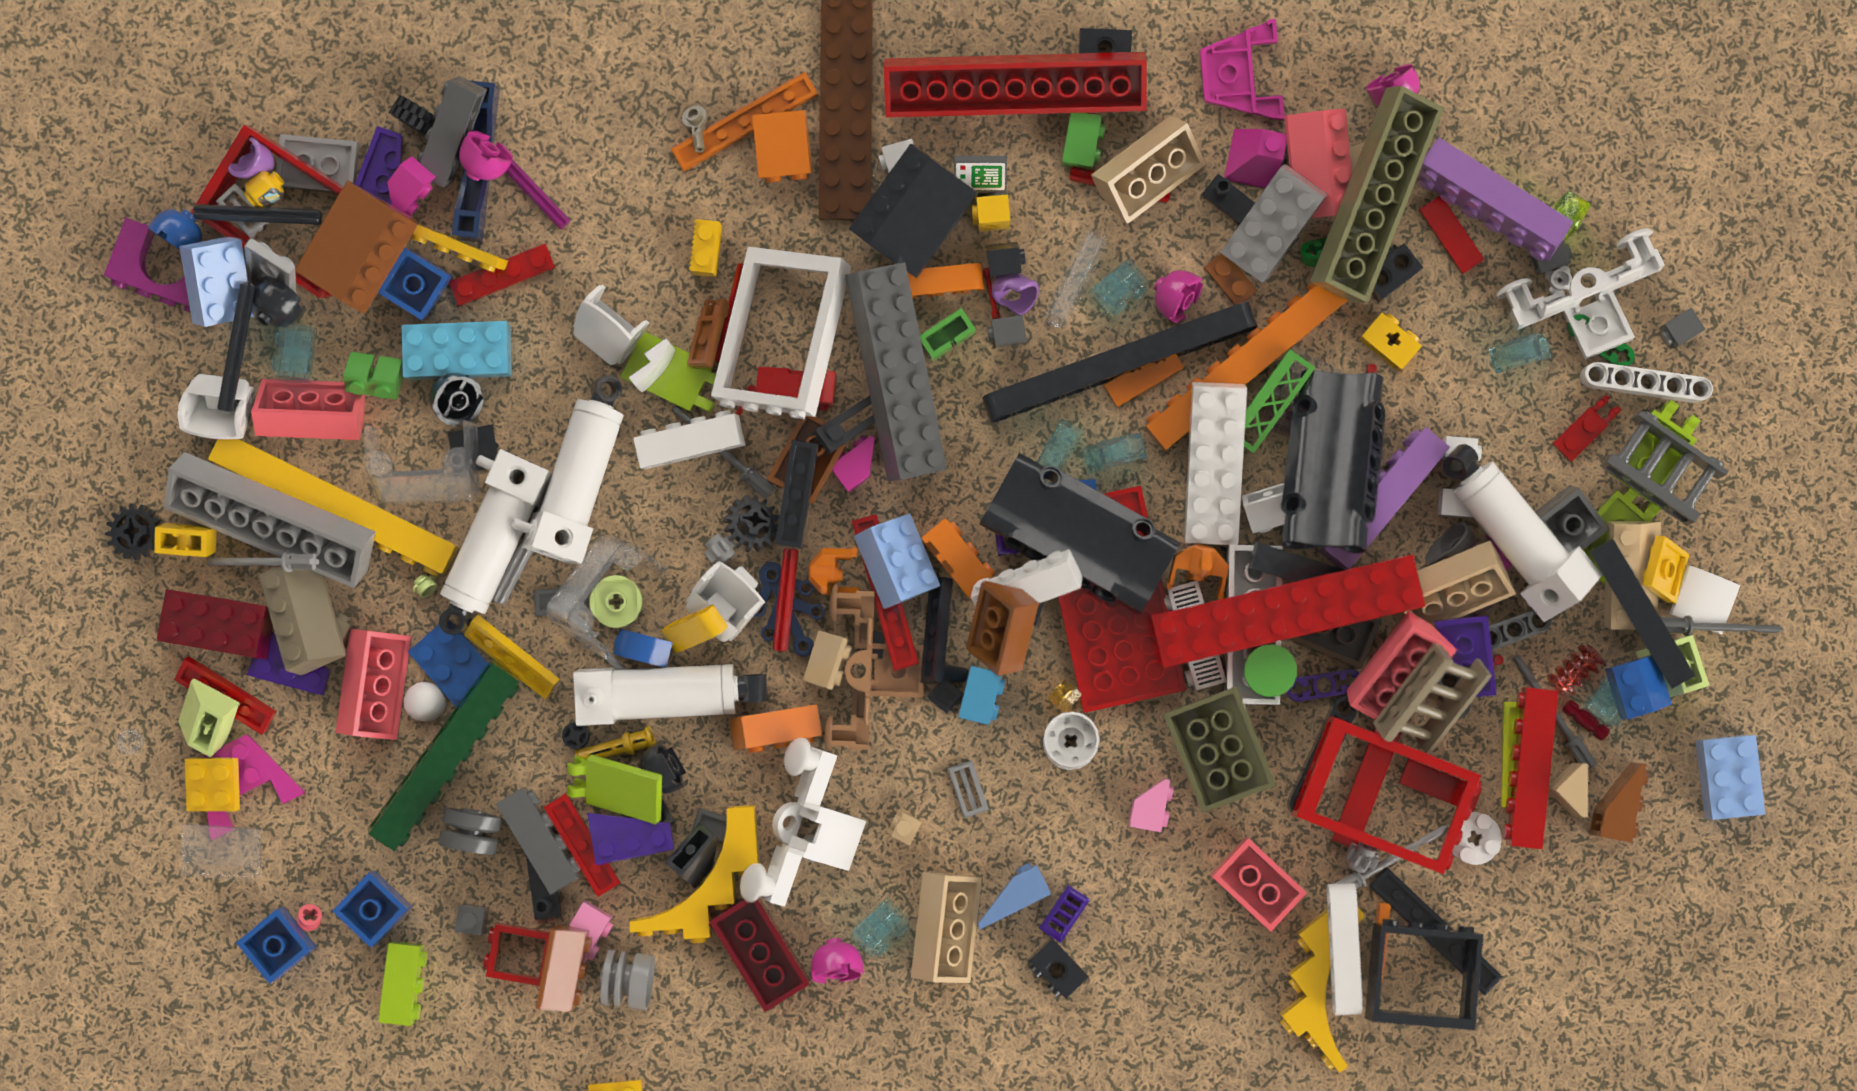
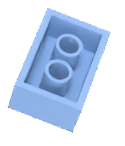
M224 237L179 246L192 323L207 327L233 321L240 284L248 283L241 239ZM253 308L251 311V317H254Z
M910 513L870 527L854 536L884 609L925 594L940 586Z
M1756 735L1695 740L1705 819L1717 820L1765 815Z

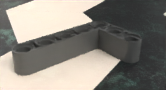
M1530 610L1489 625L1490 633L1494 637L1491 644L1492 650L1548 630L1552 619L1543 622L1540 628H1536L1532 624V617L1537 613L1534 610ZM1511 622L1515 623L1518 627V634L1515 637H1511L1507 633V626ZM1449 672L1443 674V676L1450 674L1453 677L1454 682L1450 688H1454L1461 679L1459 676ZM1442 677L1437 683L1442 684ZM1439 695L1441 703L1446 697ZM1471 703L1460 717H1464L1469 713Z

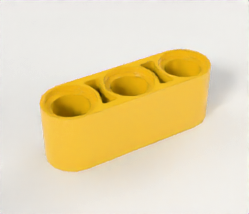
M712 604L673 621L664 627L661 633L666 641L673 642L671 649L676 654L716 637L726 630L728 625L715 605Z

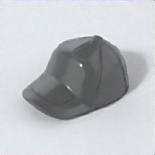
M1459 522L1447 529L1429 548L1425 557L1427 565H1433L1443 558L1447 559L1473 548L1475 538L1471 528L1465 522Z

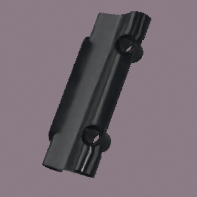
M1307 370L1301 372V378ZM1314 370L1299 390V396L1292 405L1281 509L1285 513L1282 539L1284 547L1290 549L1335 547L1353 554L1366 552L1367 523L1373 522L1376 514L1385 426V408L1381 402L1384 378L1381 375L1375 373L1338 374Z
M1020 452L979 525L993 533L1003 536V541L1008 547L1031 560L1039 561L1047 558L1053 552L1070 550L1083 575L1081 588L1106 602L1114 603L1119 601L1120 604L1138 614L1143 612L1181 542L1157 530L1151 520L1064 473L1057 467H1045ZM1044 479L1051 481L1053 485L1047 484ZM1136 531H1141L1144 537L1137 534Z

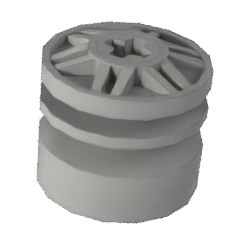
M609 949L600 974L601 1005L608 1006L611 1002L612 994H614L615 1007H619L623 997L628 996L629 1009L646 1011L652 993L655 956L652 954L636 953L633 963L628 964L627 951L621 952L619 962H617V951Z

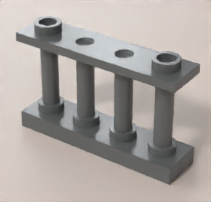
M1646 411L1636 413L1631 420L1638 424V427L1620 454L1615 455L1612 453L1605 457L1600 467L1684 525L1688 526L1695 523L1700 513L1695 510L1694 505L1712 477L1718 480L1726 476L1729 471L1723 467V463L1720 460L1708 457L1657 422L1658 419L1653 414ZM1648 431L1657 437L1660 442L1642 469L1637 470L1629 465V458ZM1670 446L1682 456L1664 484L1658 485L1651 480V473ZM1690 462H1693L1704 471L1686 499L1680 500L1673 495L1674 492L1672 490Z

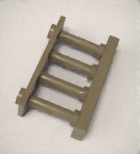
M1434 643L1374 720L1373 724L1382 738L1390 742L1399 732L1414 736L1424 752L1430 755L1492 675L1482 661L1477 658L1469 668L1453 663L1444 647ZM1445 672L1462 677L1454 688L1437 683ZM1430 692L1446 697L1438 708L1422 703ZM1414 712L1431 717L1423 728L1406 723Z

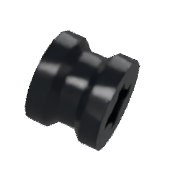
M576 722L569 723L562 731V740L570 748L584 747L590 739V732L587 726H576Z

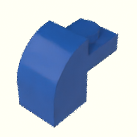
M619 629L618 636L614 642L613 654L666 668L673 642Z

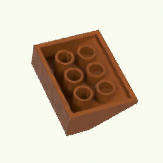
M347 180L297 264L295 271L340 301L365 314L416 229L418 222L413 217Z

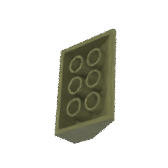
M1237 686L1163 714L1202 813L1277 786Z

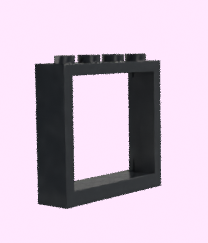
M1383 919L1382 923H1373L1365 1019L1378 1023L1475 1030L1484 934L1474 932V927L1459 926L1458 930L1449 929L1450 925L1434 923L1433 928L1424 927L1423 922L1408 921V926L1398 925L1399 921L1392 919ZM1386 933L1466 940L1459 1015L1379 1009Z

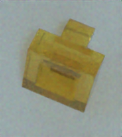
M1066 679L1047 697L1063 713L1073 712L1070 707L1075 701L1082 705L1080 699L1082 694Z

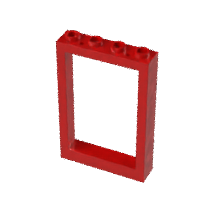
M243 125L195 205H219L216 201L236 184L239 177L229 173L228 167L231 163L238 164L239 159L243 155L251 153L250 145L252 142L249 141L250 138H255L272 153L334 194L339 195L343 186L254 127ZM201 220L226 237L241 239L242 248L245 249V244L249 241L250 237L230 222ZM295 271L296 283L318 298L327 299L328 296H333Z
M1329 716L1291 815L1444 875L1445 870H1449L1454 857L1451 854L1454 846H1457L1462 839L1463 831L1461 828L1464 820L1467 821L1471 815L1472 806L1470 804L1473 796H1477L1481 789V775L1394 740L1392 742L1384 740L1379 734ZM1345 733L1466 780L1437 860L1315 813Z

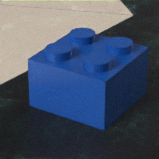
M404 248L378 293L417 318L426 320L453 275L414 250Z
M371 871L332 912L371 948L376 946L413 906L376 871Z
M285 907L277 908L236 942L269 984L280 979L317 948L316 944L297 925V921Z

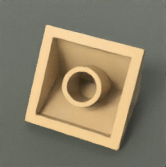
M1571 763L1549 785V793L1572 816L1588 817V764Z

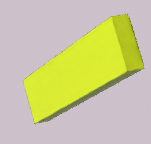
M1503 702L1501 807H1506L1507 798H1511L1512 787L1508 786L1510 771H1514L1515 762L1511 760V749L1517 742V734H1514V721L1516 718L1519 719L1520 708L1516 707V702Z

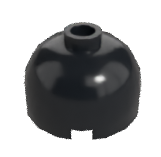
M265 276L256 285L252 306L253 311L256 313L255 318L264 326L286 327L293 324L305 310V305L302 307L299 305L301 298L283 282L278 280L276 283L269 281L272 277Z
M446 373L439 377L432 385L429 393V404L434 414L445 424L459 426L460 423L466 421L469 423L474 420L480 413L484 403L480 385L470 376L461 373Z
M659 740L645 750L640 758L639 765L640 769L662 775L661 794H671L687 786L688 779L683 781L682 775L686 771L672 747L666 749L663 745L667 742Z

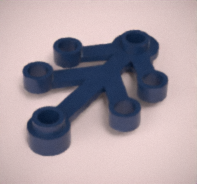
M776 562L765 563L759 571V579L763 584L759 595L765 603L763 605V612L754 616L762 617L767 611L765 604L772 589L777 598L767 626H764L761 630V636L766 641H773L774 635L772 638H766L764 631L767 628H771L773 631L775 629L781 565ZM769 570L776 571L777 576L775 579L770 580L767 578ZM796 579L795 589H798L802 595L809 596L814 592V586L809 580L801 581ZM804 583L811 585L810 592L804 593L801 590ZM794 598L790 626L795 639L793 649L798 656L807 657L812 653L814 642L811 638L804 635L793 609L809 614L815 620L824 617L825 609L820 604L812 605ZM820 607L822 614L819 617L813 616V608ZM803 641L807 642L809 646L808 650L804 652L799 650V644Z

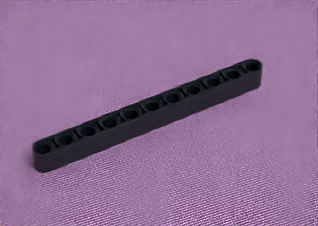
M1242 302L984 395L982 400L990 422H999L1103 385L1113 379H1117L1118 376L1125 372L1131 371L1133 373L1136 368L1142 370L1141 367L1148 363L1155 362L1158 364L1161 359L1166 361L1165 358L1176 354L1178 357L1240 336L1256 329L1258 325L1249 302Z

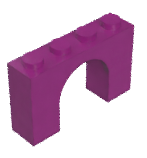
M125 217L103 276L111 279L110 284L124 290L127 285L136 288L134 293L146 298H150L151 294L159 296V302L174 307L175 303L184 305L183 310L191 313L185 277L173 284L161 285L156 284L147 273L146 256L155 233L147 228L148 225Z

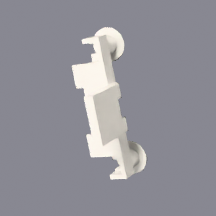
M1644 228L1627 234L1617 242V249L1627 247L1632 258L1631 260L1626 261L1623 266L1608 272L1593 267L1580 270L1570 282V296H1566L1562 290L1546 298L1542 296L1534 300L1528 289L1533 283L1529 278L1519 279L1505 285L1497 292L1496 296L1497 299L1507 297L1512 308L1509 315L1516 330L1563 312L1567 323H1570L1575 335L1574 338L1586 360L1635 338L1613 290L1659 272L1665 264L1658 250H1654L1649 239L1653 230ZM1583 276L1593 278L1595 284L1592 288H1585L1581 284ZM1595 295L1596 302L1580 308L1579 304L1582 299ZM1576 314H1584L1587 317H1589L1590 320L1589 323L1585 325V319L1582 318L1580 321H1577L1576 319H1574L1573 316Z
M806 738L793 740L785 751L784 765L786 771L792 776L801 774L794 796L799 798L797 802H789L781 806L773 818V833L783 844L782 847L776 845L767 874L764 866L757 863L750 865L744 871L740 881V892L742 898L747 902H753L760 897L770 903L785 906L802 857L849 871L866 821L820 806L837 756L811 747ZM787 816H790V824L784 828L783 821ZM803 817L819 823L813 843L796 836Z

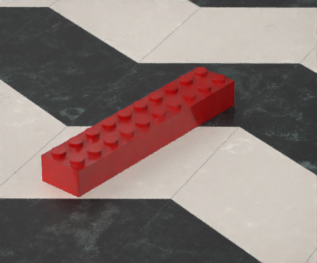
M1145 52L884 58L885 118L1147 111V58Z
M1412 554L1152 615L1151 619L1162 666L1166 668L1423 608L1426 605Z

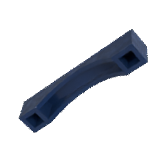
M471 81L487 89L472 131H478L490 136L488 141L494 144L500 89L496 83ZM464 167L458 199L454 209L452 236L460 241L483 243L490 180H473L466 174Z

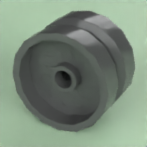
M446 807L444 809L442 821L446 825L457 827L458 830L444 829L440 831L438 845L472 853L496 854L498 841L494 837L483 835V832L496 833L500 831L502 817L468 808Z

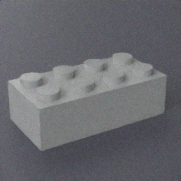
M1287 164L1281 166L1220 253L1260 282H1265L1328 194Z

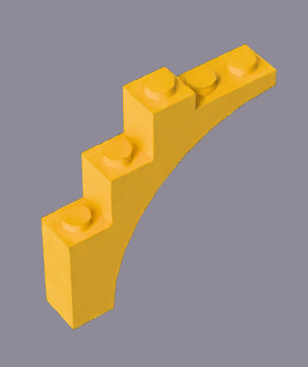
M756 805L729 806L727 808V830L723 848L714 869L705 882L689 898L673 908L653 916L632 919L629 922L630 933L637 932V936H651L653 931L663 930V934L668 935L677 934L679 929H683L684 939H690L691 943L706 942V938L711 937L712 926L709 923L711 920L710 905H714L716 910L729 909L730 904L736 902L734 872H738V876H742L750 865L754 863L760 864Z
M1357 906L1359 923L1366 916ZM1326 909L1296 932L1300 937L1297 942L1306 953L1311 951L1313 954L1288 972L1292 978L1288 981L1297 994L1301 991L1304 994L1279 1014L1283 1018L1280 1024L1289 1035L1294 1032L1299 1037L1304 1032H1307L1308 1034L1304 1036L1313 1049L1319 1047L1324 1053L1321 1059L1330 1071L1335 1068L1340 1073L1348 1066L1336 1048L1329 1030L1326 1014V985L1330 971L1328 911Z

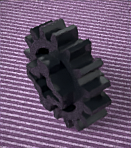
M745 495L741 501L736 499L732 506H729L726 510L728 515L724 517L723 522L729 525L724 528V532L731 533L728 540L729 542L736 540V548L745 545L746 552H749L752 547H754L756 552H759L763 547L768 548L772 544L771 541L776 539L777 534L775 532H777L778 524L775 522L779 519V515L772 514L775 507L771 506L768 508L766 506L767 499L758 502V496L755 495L750 501L748 496ZM747 509L746 513L738 514L739 511ZM766 533L765 536L756 539L758 534Z
M130 503L129 510L124 506H120V514L113 512L111 514L115 520L113 522H106V525L111 527V531L105 532V535L112 537V540L107 543L108 546H116L114 553L119 555L123 552L124 559H130L132 556L134 560H140L141 554L149 558V550H155V527L158 526L157 524L162 519L159 517L153 518L156 511L152 509L147 511L146 505L141 504L137 508L136 504ZM140 515L149 522V526L142 523ZM126 519V522L120 527L121 523ZM139 529V533H136L134 536L130 535L131 530ZM150 536L148 542L143 546L145 539ZM120 538H124L127 541L130 549L121 542Z

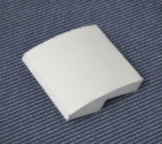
M664 339L647 351L645 355L650 363L629 377L635 387L641 392L649 388L662 375L673 358L676 350L667 339Z
M1687 565L1677 602L1672 604L1669 614L1677 618H1684L1686 615L1692 617L1693 622L1726 623L1740 585ZM1712 631L1717 634L1723 633V631Z

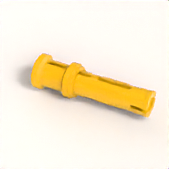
M646 726L645 730L631 734L625 732L622 734V738L575 750V756L587 759L593 752L612 748V750L594 755L605 759L623 753L634 755L635 751L649 748L656 741L652 728ZM645 739L644 741L635 742L636 740Z

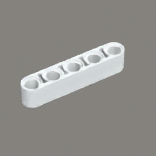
M1593 362L1587 365L1580 373L1582 384L1593 389L1698 403L1709 398L1713 392L1711 381L1699 376ZM1590 369H1595L1599 373V380L1597 382L1589 378ZM1619 372L1624 375V385L1616 383V373ZM1642 376L1650 379L1651 387L1649 389H1645L1641 385ZM1668 380L1676 383L1677 390L1675 393L1668 390ZM1694 384H1699L1702 387L1703 393L1701 397L1694 394Z
M1355 883L1327 884L1334 1015L1362 1014Z

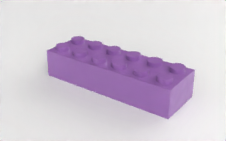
M1439 137L1425 156L1416 179L1422 188L1428 191L1433 190L1440 194L1443 201L1450 205L1455 204L1459 206L1468 217L1478 218L1485 223L1489 230L1495 233H1502L1511 244L1517 247H1524L1529 250L1532 257L1540 261L1545 259L1549 262L1574 222Z
M1427 427L1420 431L1415 429L1402 442L1405 446L1402 451L1400 449L1397 452L1395 451L1385 463L1389 467L1385 471L1383 469L1380 471L1376 514L1374 521L1367 523L1366 548L1450 448ZM1322 547L1318 551L1337 568L1343 570L1350 569L1362 554L1348 553L1335 547Z

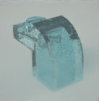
M1544 333L1524 336L1488 349L1496 374L1552 358L1549 343Z
M1141 433L1112 438L1082 449L1089 474L1148 458Z

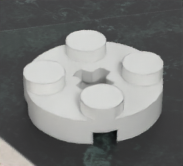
M1471 812L1467 821L1464 820L1462 825V839L1457 846H1454L1452 853L1462 862L1479 865L1490 861L1500 851L1501 832L1497 823L1489 815ZM1471 831L1481 834L1482 838L1478 840L1479 844L1476 846L1473 842H1468L1467 840L1471 836Z

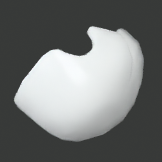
M416 683L408 688L404 697L406 713L411 718L419 721L436 720L444 713L447 706L446 695L434 683Z

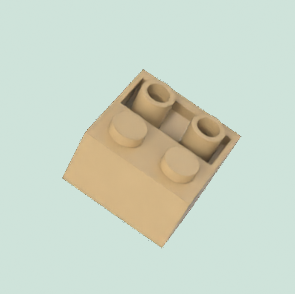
M818 630L803 681L834 690L835 685L840 687L845 673L840 669L843 660L848 661L852 651V646L848 645L849 640Z

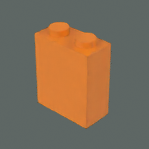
M799 110L752 115L758 178H765L766 183L781 182V176H791V180L807 179V174L813 173L807 111Z

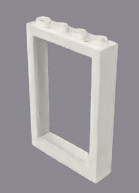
M756 247L747 248L711 394L713 398L720 402V406L734 409L735 405H738L751 412L765 409L767 413L778 416L785 412L789 413L791 417L805 419V416L815 417L847 287L845 275L850 274L851 266L846 261L837 257ZM761 265L828 274L798 398L731 389Z

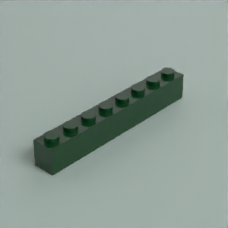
M490 660L369 825L368 835L394 852L398 846L403 847L411 836L408 832L414 824L418 826L426 816L425 809L430 803L434 805L442 793L440 789L444 783L447 782L449 784L457 773L455 768L461 761L465 762L470 757L473 751L472 745L476 740L481 741L489 729L486 726L491 719L496 720L504 709L502 704L507 697L511 699L520 687L518 685V676L495 660Z

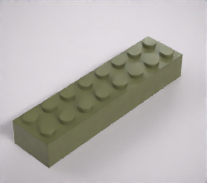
M1403 86L1385 89L1310 280L1311 283L1352 303H1368L1444 107Z

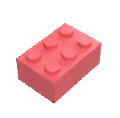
M1244 837L1210 874L1219 885L1270 932L1307 894L1305 890L1247 837Z

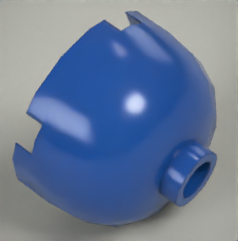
M174 209L164 210L147 227L179 250V246L202 241L201 229L195 223L197 219L185 209L182 213Z

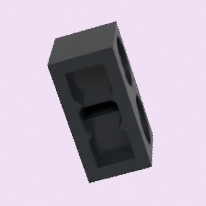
M1405 243L1399 248L1394 244L1388 250L1380 274L1384 275L1386 283L1385 285H1377L1375 283L1372 295L1379 303L1424 268ZM1397 257L1404 259L1406 268L1402 270L1396 268L1394 259Z

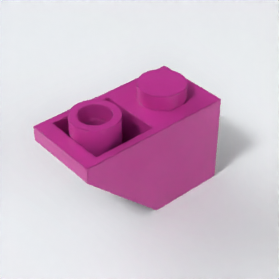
M412 156L399 165L387 182L392 206L409 216H412L419 208L418 200L420 198L424 199L433 189L430 184L436 177Z
M864 435L852 444L854 448L847 454L842 451L832 469L848 493L870 478L875 439L872 435L868 438Z

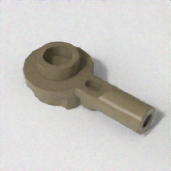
M699 105L689 107L682 115L683 124L692 132L694 150L697 153L705 150L702 131L706 129L705 126L708 118L706 110Z

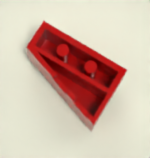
M758 366L756 392L798 398L804 371ZM827 371L825 374L817 411L828 412V407L834 408L837 385L835 371Z

